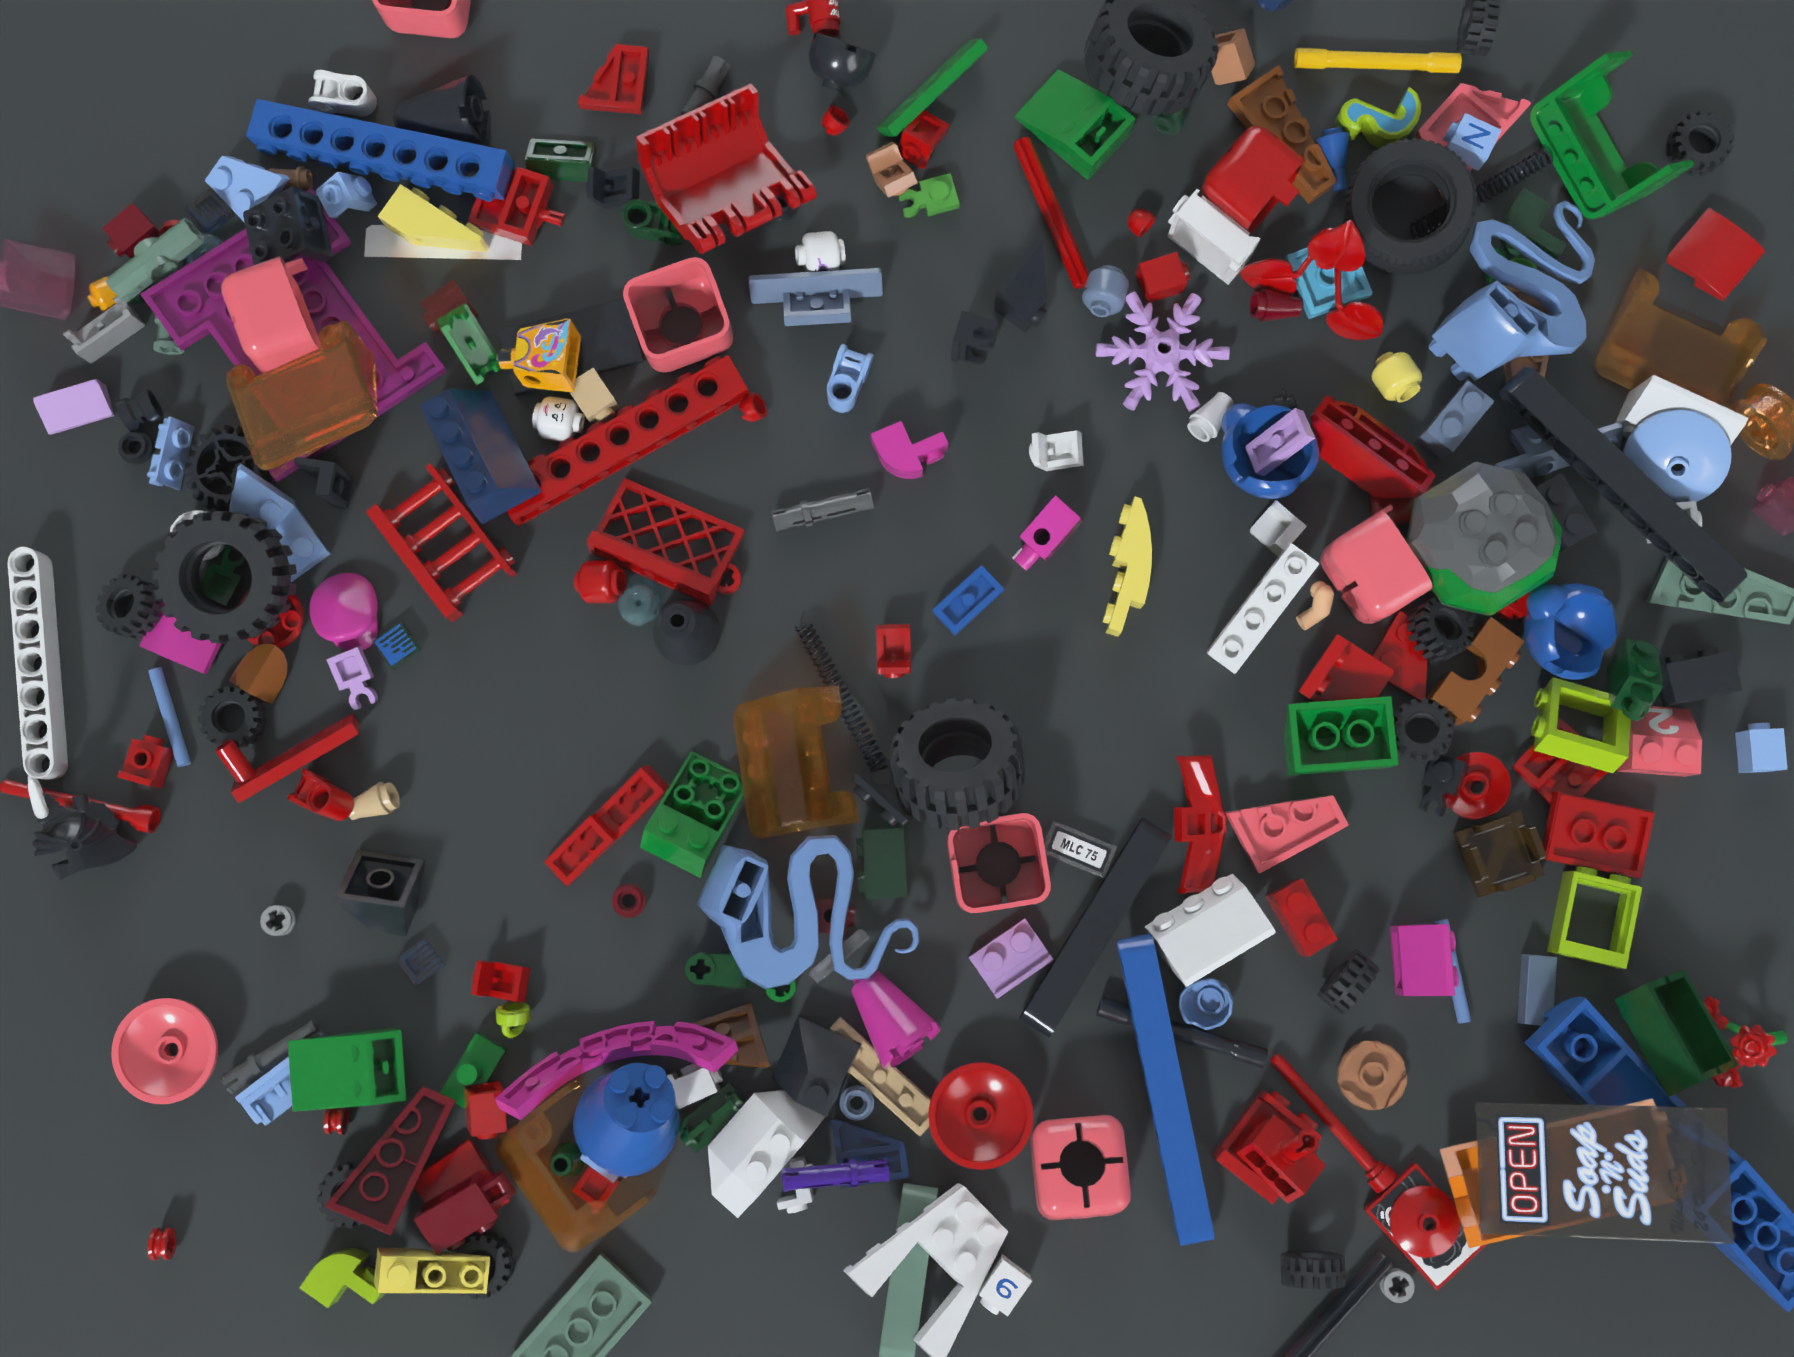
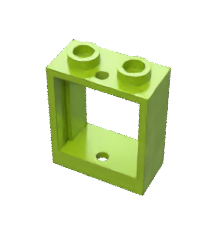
M1554 677L1544 689L1540 688L1534 700V707L1538 708L1537 717L1531 729V735L1535 736L1534 751L1609 773H1614L1629 757L1631 719L1627 718L1621 710L1610 706L1609 693ZM1559 704L1604 717L1602 742L1558 730Z
M1576 866L1575 871L1563 872L1547 952L1613 968L1627 969L1642 887L1631 885V878L1610 874L1609 879L1598 877L1597 870ZM1577 884L1620 894L1609 950L1566 940Z

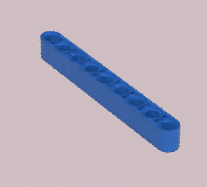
M1150 933L1117 940V947L1178 1242L1180 1246L1214 1240L1208 1201L1153 937Z

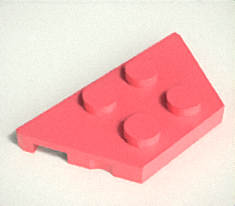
M1461 83L1417 131L1415 136L1417 140L1426 139L1428 142L1431 140L1436 144L1437 142L1442 144L1444 147L1448 142L1443 141V137L1451 122L1453 121L1458 124L1462 116L1467 113L1501 129L1498 141L1531 103L1525 99H1521L1518 102L1501 97L1502 93L1490 90L1481 91L1475 86Z

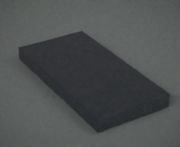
M624 297L498 331L502 349H513L516 347L517 333L521 328L571 319L581 336L576 378L591 368H594L597 374L644 362L638 337ZM508 369L515 396L542 390L523 386L513 372V369Z

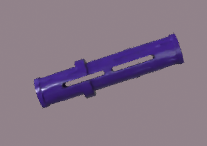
M885 1158L882 1160L857 1162L856 1159H848L847 1163L782 1168L783 1191L849 1185L850 1188H856L858 1184L889 1182V1166H886L888 1165V1160Z

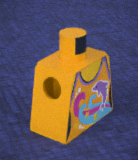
M571 319L521 328L517 333L516 347L513 349H500L498 354L499 365L501 369H513L522 385L527 388L574 392L581 336Z

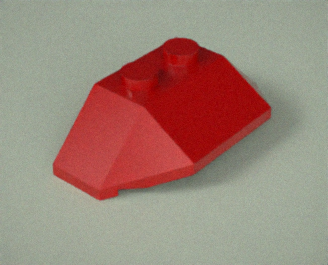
M1326 395L1310 416L1320 457L1330 464L1332 468L1341 472L1374 498H1417L1426 492L1436 476L1431 469L1427 468L1425 461L1411 444L1359 406L1344 401H1337L1333 397Z

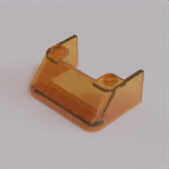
M577 1080L561 1089L527 1114L522 1120L518 1121L500 1136L496 1144L497 1155L558 1244L569 1252L580 1251L604 1236L646 1205L656 1194L651 1188L618 1214H615L607 1203L600 1200L590 1201L580 1208L558 1175L551 1171L549 1162L540 1151L541 1148L549 1143L553 1134L552 1124L544 1112L580 1087Z

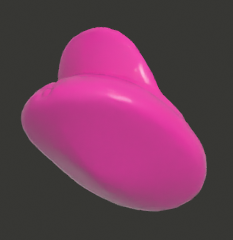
M349 572L336 574L321 582L315 589L309 605L311 621L318 635L323 639L332 641L344 651H349L359 646L365 650L373 645L378 636V602L372 584L365 577Z

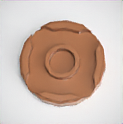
M1363 1040L1351 1045L1341 1055L1337 1065V1083L1342 1094L1352 1104L1366 1110L1387 1108L1394 1105L1404 1093L1407 1085L1405 1063L1402 1056L1392 1046L1377 1040Z

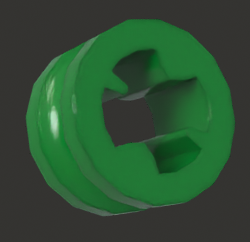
M796 980L790 983L789 993L787 991L783 992L784 996L776 995L777 990L775 988H767L765 991L772 1000L784 1002L795 994Z

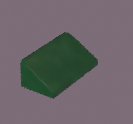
M532 138L530 139L525 157L526 169L549 176L551 180L587 182L588 168L594 167L596 143Z

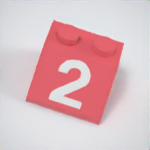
M1651 706L1641 721L1631 720L1629 757L1617 769V772L1683 777L1701 774L1702 738L1690 709Z

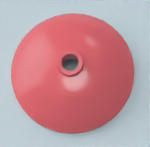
M175 998L151 1000L133 1009L120 1023L112 1043V1064L122 1086L136 1098L153 1104L175 1103L194 1095L209 1080L218 1057L217 1035L209 1018L195 1005ZM172 1043L178 1046L176 1055L170 1053L169 1048Z

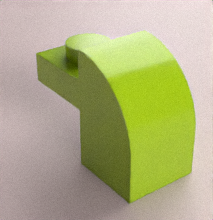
M356 1248L338 1250L318 1262L299 1287L326 1308L338 1302L347 1287L371 1304H375L385 1294L378 1293L374 1285L375 1269L362 1266L370 1254Z

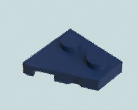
M831 1119L837 1164L847 1163L848 1159H856L857 1162L887 1158L888 1165L886 1166H889V1181L910 1178L905 1142L903 1140L839 1119ZM879 1182L862 1183V1184H858V1186H860V1185H866V1184L879 1183ZM840 1185L841 1188L850 1187L849 1185Z

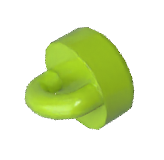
M524 1002L504 1003L498 1006L495 1011L496 1023L501 1025L503 1035L508 1038L518 1036L525 1028L526 1023L531 1020L530 1006Z

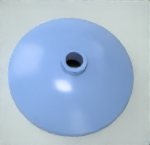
M1685 409L1668 410L1647 418L1633 430L1623 450V453L1675 503L1698 502L1712 494L1726 478L1731 464L1730 443L1721 426L1705 414ZM1677 463L1684 465V468L1680 471L1671 469Z

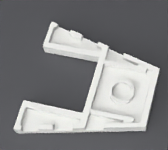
M959 1183L923 1209L924 1213L912 1222H906L896 1229L897 1233L883 1244L878 1243L866 1252L867 1256L854 1266L849 1265L843 1270L866 1294L873 1297L915 1244L918 1243L958 1283L913 1338L930 1357H947L1008 1233L965 1186Z

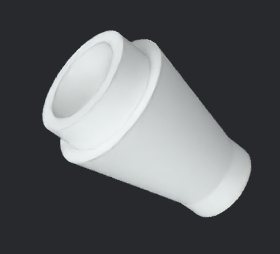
M1217 392L1210 401L1189 417L1190 422L1187 427L1190 433L1204 442L1217 437L1222 426V417L1227 409L1233 406V400L1227 394Z

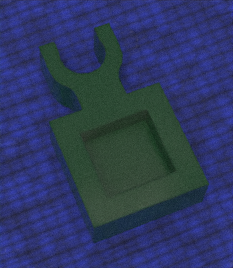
M227 545L223 553L221 567L211 563L200 582L206 597L212 603L226 609L231 607L245 581L237 573L248 564L243 554L238 561H231L235 550Z

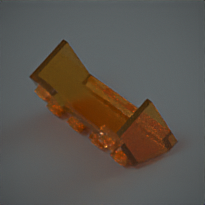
M839 686L795 688L742 703L736 708L733 722L750 831L756 838H771L824 830L860 822L857 802L852 793L846 790L831 792L821 726L835 722L841 714L842 703Z

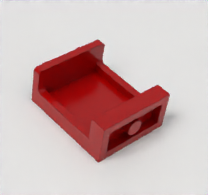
M1260 1090L1211 1156L1273 1205L1279 1195L1236 1152L1257 1125L1274 1114L1284 1121L1295 1135L1307 1129L1313 1132L1307 1139L1316 1135L1320 1141L1322 1136L1315 1131L1318 1124L1302 1112L1298 1117L1287 1109L1291 1103L1279 1093L1273 1090L1269 1095L1265 1091Z

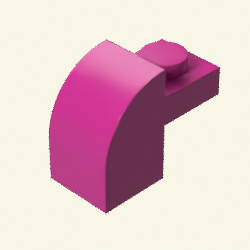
M902 421L870 434L871 443L883 467L891 474L904 479L922 477L923 467L921 462L925 461L926 464L937 462L945 456L944 452L948 451V441L944 432H940L912 445Z

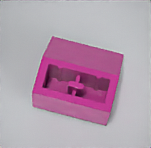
M1449 924L1390 926L1395 995L1455 996L1454 987H1458L1459 975L1456 966L1452 965L1451 952L1455 951L1456 940L1454 932L1449 930Z

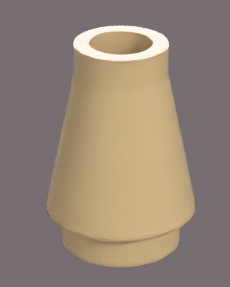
M379 782L353 799L354 807L349 817L352 820L364 817L392 814L394 809L400 807V797L396 787L391 782L386 784Z

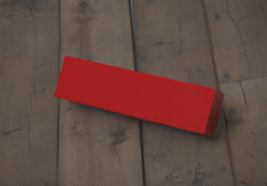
M650 765L641 767L595 814L590 815L544 863L566 886H570L664 797L669 785Z

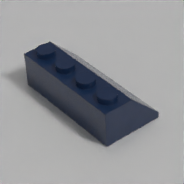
M447 389L419 404L466 504L481 524L542 492L491 391Z

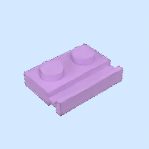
M1025 918L969 956V959L996 999L1053 961V958Z

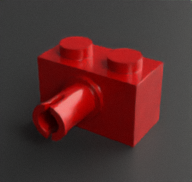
M1275 1114L1257 1125L1236 1152L1287 1204L1304 1195L1326 1166L1317 1157L1315 1152L1319 1146L1318 1137L1314 1135L1307 1139L1313 1133L1307 1129L1295 1135L1291 1128Z

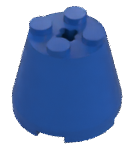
M645 1063L625 1065L593 1081L581 1095L573 1118L575 1140L584 1157L587 1156L596 1165L607 1170L609 1174L626 1177L641 1175L657 1167L672 1150L680 1127L679 1111L671 1081L661 1067Z

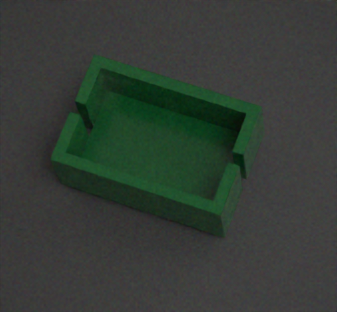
M1685 969L1646 983L1614 999L1620 1009L1622 1018L1627 1022L1635 1036L1639 1049L1646 1056L1652 1067L1657 1082L1663 1087L1668 1097L1739 1066Z

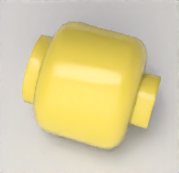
M1387 352L1376 360V367L1371 377L1386 400H1397V402L1401 403L1409 400L1419 392L1422 373L1409 354L1405 352L1394 354L1393 352Z

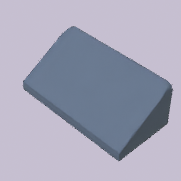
M1521 954L1517 1023L1542 1026L1547 1021L1543 1016L1554 1007L1557 957Z

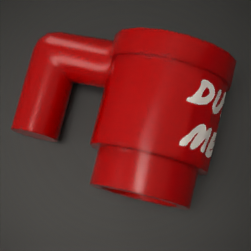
M804 0L787 5L785 12L788 33L790 35L801 33L799 16L809 14L811 29H813V34L820 33L832 38L839 35V25L841 22L838 0Z

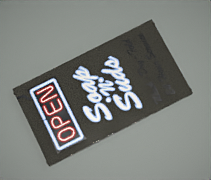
M1476 1102L1474 1110L1477 1121L1480 1198L1479 1228L1481 1229V1234L1733 1244L1735 1236L1732 1227L1727 1121L1729 1114L1727 1108Z

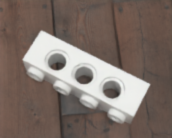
M1289 542L1208 648L1207 654L1236 674L1319 563Z

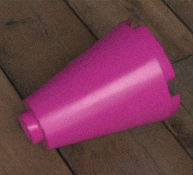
M875 971L868 979L853 980L855 985L851 989L852 995L879 1062L884 1069H887L889 1064L891 1067H895L923 1048L921 1044L926 1036L932 1040L940 1032L941 1027L880 971Z

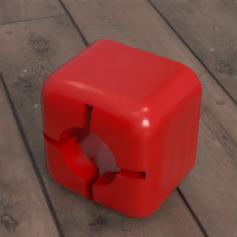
M1261 125L1252 126L1242 133L1208 172L1198 196L1200 198L1202 196L1207 198L1251 234L1279 201L1287 207L1300 192L1293 186V183L1306 159L1269 129Z

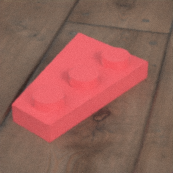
M1331 794L1225 812L1255 872L1258 874L1349 826L1334 795Z

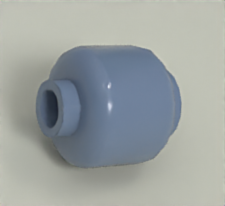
M1103 265L1090 272L1082 294L1083 303L1092 314L1098 317H1107L1108 315L1119 313L1126 301L1129 281L1119 268Z

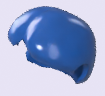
M1239 403L1231 406L1222 417L1224 437L1221 445L1224 468L1232 482L1244 492L1264 499L1286 497L1292 494L1299 484L1305 481L1317 467L1319 447L1314 434L1315 439L1267 475L1261 476L1255 473L1245 446L1287 415L1292 409L1275 404L1256 408L1247 403Z
M1572 583L1558 586L1542 584L1533 589L1527 598L1528 612L1524 623L1525 643L1531 656L1545 670L1561 678L1580 680L1595 675L1601 667L1603 651L1612 646L1618 634L1612 603L1604 597L1602 590L1586 584Z

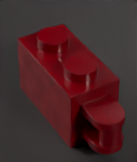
M500 1170L486 1179L478 1171L419 1206L414 1221L435 1254L445 1249L450 1252L461 1246L466 1241L465 1237L473 1232L478 1231V1233H482L491 1228L497 1222L500 1204L511 1198L516 1193V1189L511 1184L504 1170ZM493 1186H496L499 1190V1193L496 1195L490 1189Z

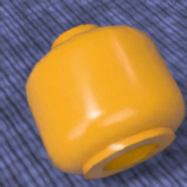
M109 276L92 282L89 285L91 295L87 296L92 307L96 308L99 306L103 312L117 304L113 300L117 295L106 282Z

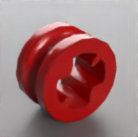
M729 563L725 574H727L728 570L734 572L731 576L734 583L731 586L725 583V587L719 585L716 591L721 594H732L741 586V574L738 568ZM718 565L713 568L710 578L713 579Z
M350 1108L326 1109L324 1114V1132L332 1134L333 1131H337L339 1135H345L349 1126Z
M153 1228L148 1238L147 1248L150 1260H158L160 1256L164 1260H171L176 1249V1232L174 1228H166L164 1232L160 1228Z

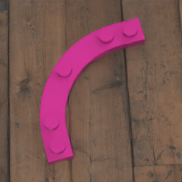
M655 1021L617 1026L579 1039V1046L560 1056L557 1051L550 1054L521 1075L495 1098V1101L500 1110L522 1120L545 1098L571 1079L612 1061L644 1055L671 1056L689 1061L715 1073L739 1050L734 1039L711 1029L685 1022H676L674 1026H657Z

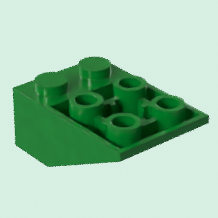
M1059 69L1014 117L1086 180H1089L1131 135L1136 119L1123 107L1114 103V99L1110 96L1106 97L1102 92Z
M691 751L645 826L640 848L701 878L718 849L751 784V780Z
M393 1027L287 1041L293 1112L406 1101L402 1034L400 1029Z

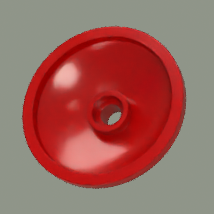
M987 1062L965 1064L949 1072L935 1088L928 1112L930 1131L939 1149L953 1162L978 1170L1002 1166L1016 1157L1030 1137L1034 1117L1030 1096L1022 1082L1009 1070ZM977 1107L986 1109L987 1113L983 1119H976L973 1112Z

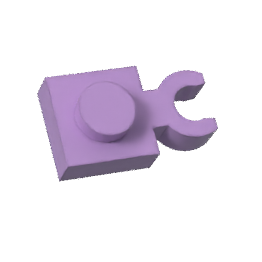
M361 646L326 659L339 690L341 691L349 687L351 691L349 703L354 710L362 708L359 702V695L361 693L368 696L371 704L378 701L376 691L366 684V680L373 678L374 675Z

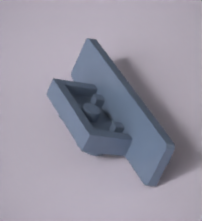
M880 268L751 275L749 276L751 303L783 302L785 326L851 322L850 298L879 297L883 295L882 272Z
M1620 422L1598 429L1618 449L1621 447L1624 427ZM1529 425L1511 430L1510 440L1520 455L1495 464L1498 467L1524 472L1529 479L1540 475L1544 476L1552 471L1570 466Z

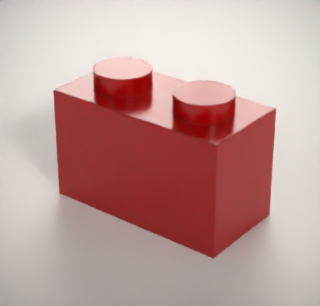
M1294 879L1265 896L1300 956L1309 957L1338 940L1303 879Z

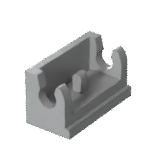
M118 296L113 298L117 304L75 333L67 330L63 333L74 344L71 347L75 353L91 364L146 326L131 304L121 300Z

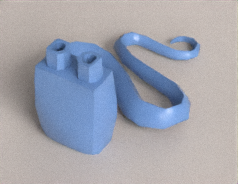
M1567 201L1560 202L1554 206L1553 216L1557 227L1580 255L1582 260V269L1580 271L1561 264L1509 225L1493 219L1476 223L1472 233L1470 252L1481 270L1497 281L1477 290L1450 313L1433 333L1432 337L1434 339L1429 345V349L1437 357H1443L1448 353L1455 360V363L1451 366V372L1459 381L1468 377L1476 381L1517 357L1571 354L1584 343L1586 339V319L1576 296L1563 283L1539 270L1507 260L1498 254L1491 245V236L1504 240L1552 276L1577 285L1581 284L1592 276L1595 258L1591 248L1566 222L1563 215V209L1571 211L1578 219L1576 229H1579L1582 225L1583 217L1578 207ZM1500 282L1518 289L1537 300L1548 315L1517 298Z
M836 835L808 836L790 855L787 881L794 912V940L789 947L779 949L774 944L768 863L766 859L752 851L722 844L696 902L701 910L721 927L729 949L743 976L765 989L790 984L815 961L819 948L818 910L810 879V865L818 855L828 853L835 860L838 872L829 938L834 969L837 973L848 980L868 979L878 969L892 934L899 928L907 927L910 929L913 941L910 947L902 950L896 948L895 951L898 953H909L915 950L919 943L918 926L909 918L895 919L884 928L869 960L862 968L853 969L844 962L843 936L854 871L851 852Z

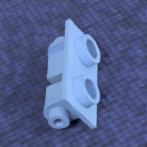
M169 416L168 419L164 418L163 424L158 426L159 431L155 448L161 451L160 455L153 454L147 476L150 477L149 484L156 486L165 485L180 490L184 476L183 470H185L187 463L185 457L189 455L195 426Z

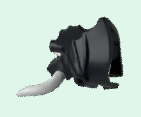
M28 775V792L35 816L38 818V823L43 825V829L40 832H34L36 840L33 841V846L36 848L34 855L40 856L65 850L67 859L52 864V868L59 880L82 870L105 867L119 862L137 848L135 841L127 840L117 834L116 827L119 822L115 818L114 811L109 810L105 803H96L93 800L89 802L87 794L72 797L75 808L67 810L64 808V805H60L59 801L54 799V796L51 797L47 793H43L37 778Z

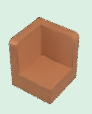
M1245 29L1217 34L1215 37L1218 42L1217 61L1211 71L1215 84L1222 85L1247 79L1255 66V60Z

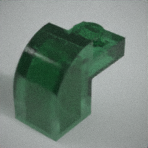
M1523 188L1513 199L1500 222L1514 228L1556 260L1567 244L1539 227L1552 205ZM1500 239L1504 250L1512 258H1516L1520 254L1508 243Z

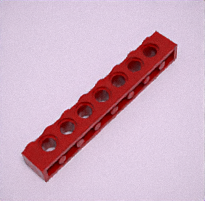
M729 355L724 358L717 356L710 359L704 364V369L693 375L690 372L678 377L674 381L675 385L664 391L663 389H657L645 397L646 401L635 407L629 405L622 408L616 413L617 417L607 423L600 421L593 424L587 429V434L578 439L573 437L561 442L557 446L558 450L547 456L546 454H541L532 458L528 465L535 479L541 481L540 488L542 492L508 510L507 513L511 520L518 527L738 405L750 394ZM712 383L717 386V391L711 396H704L700 393L701 388L706 384ZM682 399L688 402L687 408L682 412L671 410L673 403L677 400ZM657 416L659 422L654 428H644L642 424L646 417ZM619 432L630 434L628 441L623 445L613 443L615 435ZM589 449H600V455L596 460H584L585 453ZM560 465H570L571 469L566 477H555V471Z

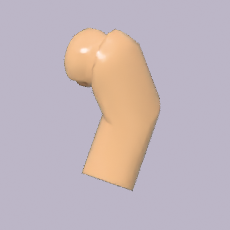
M1323 581L1315 582L1310 588L1311 596L1313 597L1312 607L1296 616V620L1303 630L1309 629L1330 614L1334 592L1331 586L1326 585Z

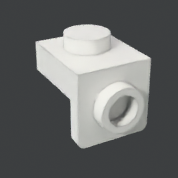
M1077 430L1044 435L1040 432L1032 433L1029 455L1034 466L1045 471L1084 466L1082 433Z
M805 1156L793 1158L789 1163L790 1168L813 1166V1163L806 1164ZM812 1188L795 1190L796 1194L779 1198L777 1201L778 1210L787 1209V1213H796L808 1209L807 1203L813 1202L814 1198Z

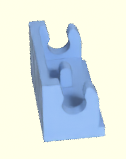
M289 1057L235 1097L256 1124L262 1122L264 1125H268L292 1107Z

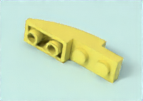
M1136 496L1132 500L1131 505L1124 504L1119 523L1123 524L1124 528L1121 537L1114 536L1109 555L1115 556L1112 566L1124 569V573L1117 572L1112 590L1118 593L1115 603H1108L1102 622L1108 624L1105 633L1117 637L1122 633L1129 607L1141 609L1145 604L1152 568L1151 533L1142 499Z

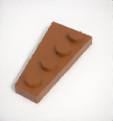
M1278 65L1232 96L1227 105L1247 129L1260 125L1269 129L1306 159L1293 186L1300 191L1301 196L1310 204L1333 188L1337 180L1320 145L1314 143L1309 133L1311 127L1306 117H1301L1295 105L1297 99L1292 89H1287L1282 78L1284 73L1280 65Z

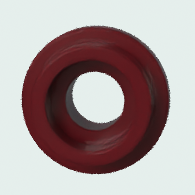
M630 883L619 886L612 896V906L615 912L625 918H633L641 914L647 902L643 889L638 885ZM628 894H632L636 899L632 907H627L624 904V898Z

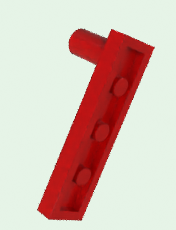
M351 713L256 769L251 766L233 739L222 743L215 749V752L235 779L231 793L237 802L240 803L358 735L360 723L354 714Z

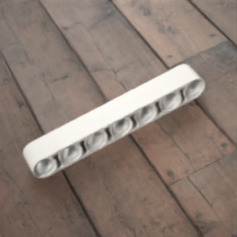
M19 547L12 551L8 557V575L23 767L25 772L33 778L57 780L64 776L68 769L53 566L47 555L28 547ZM34 558V566L31 570L27 571V562ZM36 590L37 598L35 602L29 604V596ZM39 624V633L32 638V628ZM41 656L42 665L40 669L35 671L34 662ZM41 690H44V700L38 705L36 701L37 695ZM46 723L47 733L43 738H40L39 729L41 725ZM48 756L50 766L44 772L41 767L42 761Z

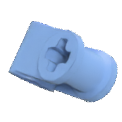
M841 344L827 384V399L829 406L833 410L844 413L854 408L863 383H865L869 375L874 354L868 353L864 355L849 350L847 345ZM840 388H846L851 392L850 396L845 399H838L833 393Z

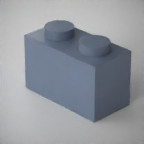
M1467 380L1453 394L1416 441L1443 461L1455 451L1493 404L1494 400Z

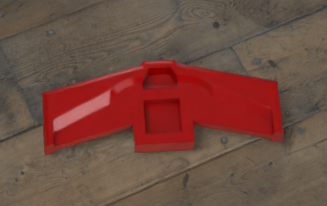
M1176 756L1177 762L1180 765L1189 807H1174L1175 841L1189 842L1181 884L1178 887L1177 893H1201L1215 882L1224 835L1227 832V816L1224 813L1212 756Z

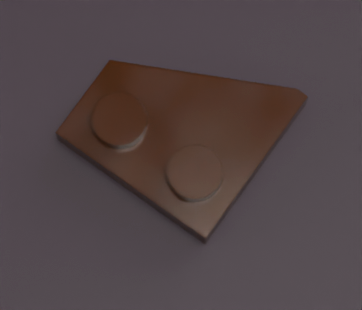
M752 1003L691 1023L711 1029L735 1040L739 1051L725 1064L760 1068L771 1066Z

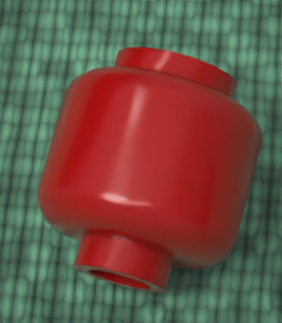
M613 560L585 561L581 565L579 572H576L574 576V588L586 603H615L620 598V595L625 593L627 587L625 571Z

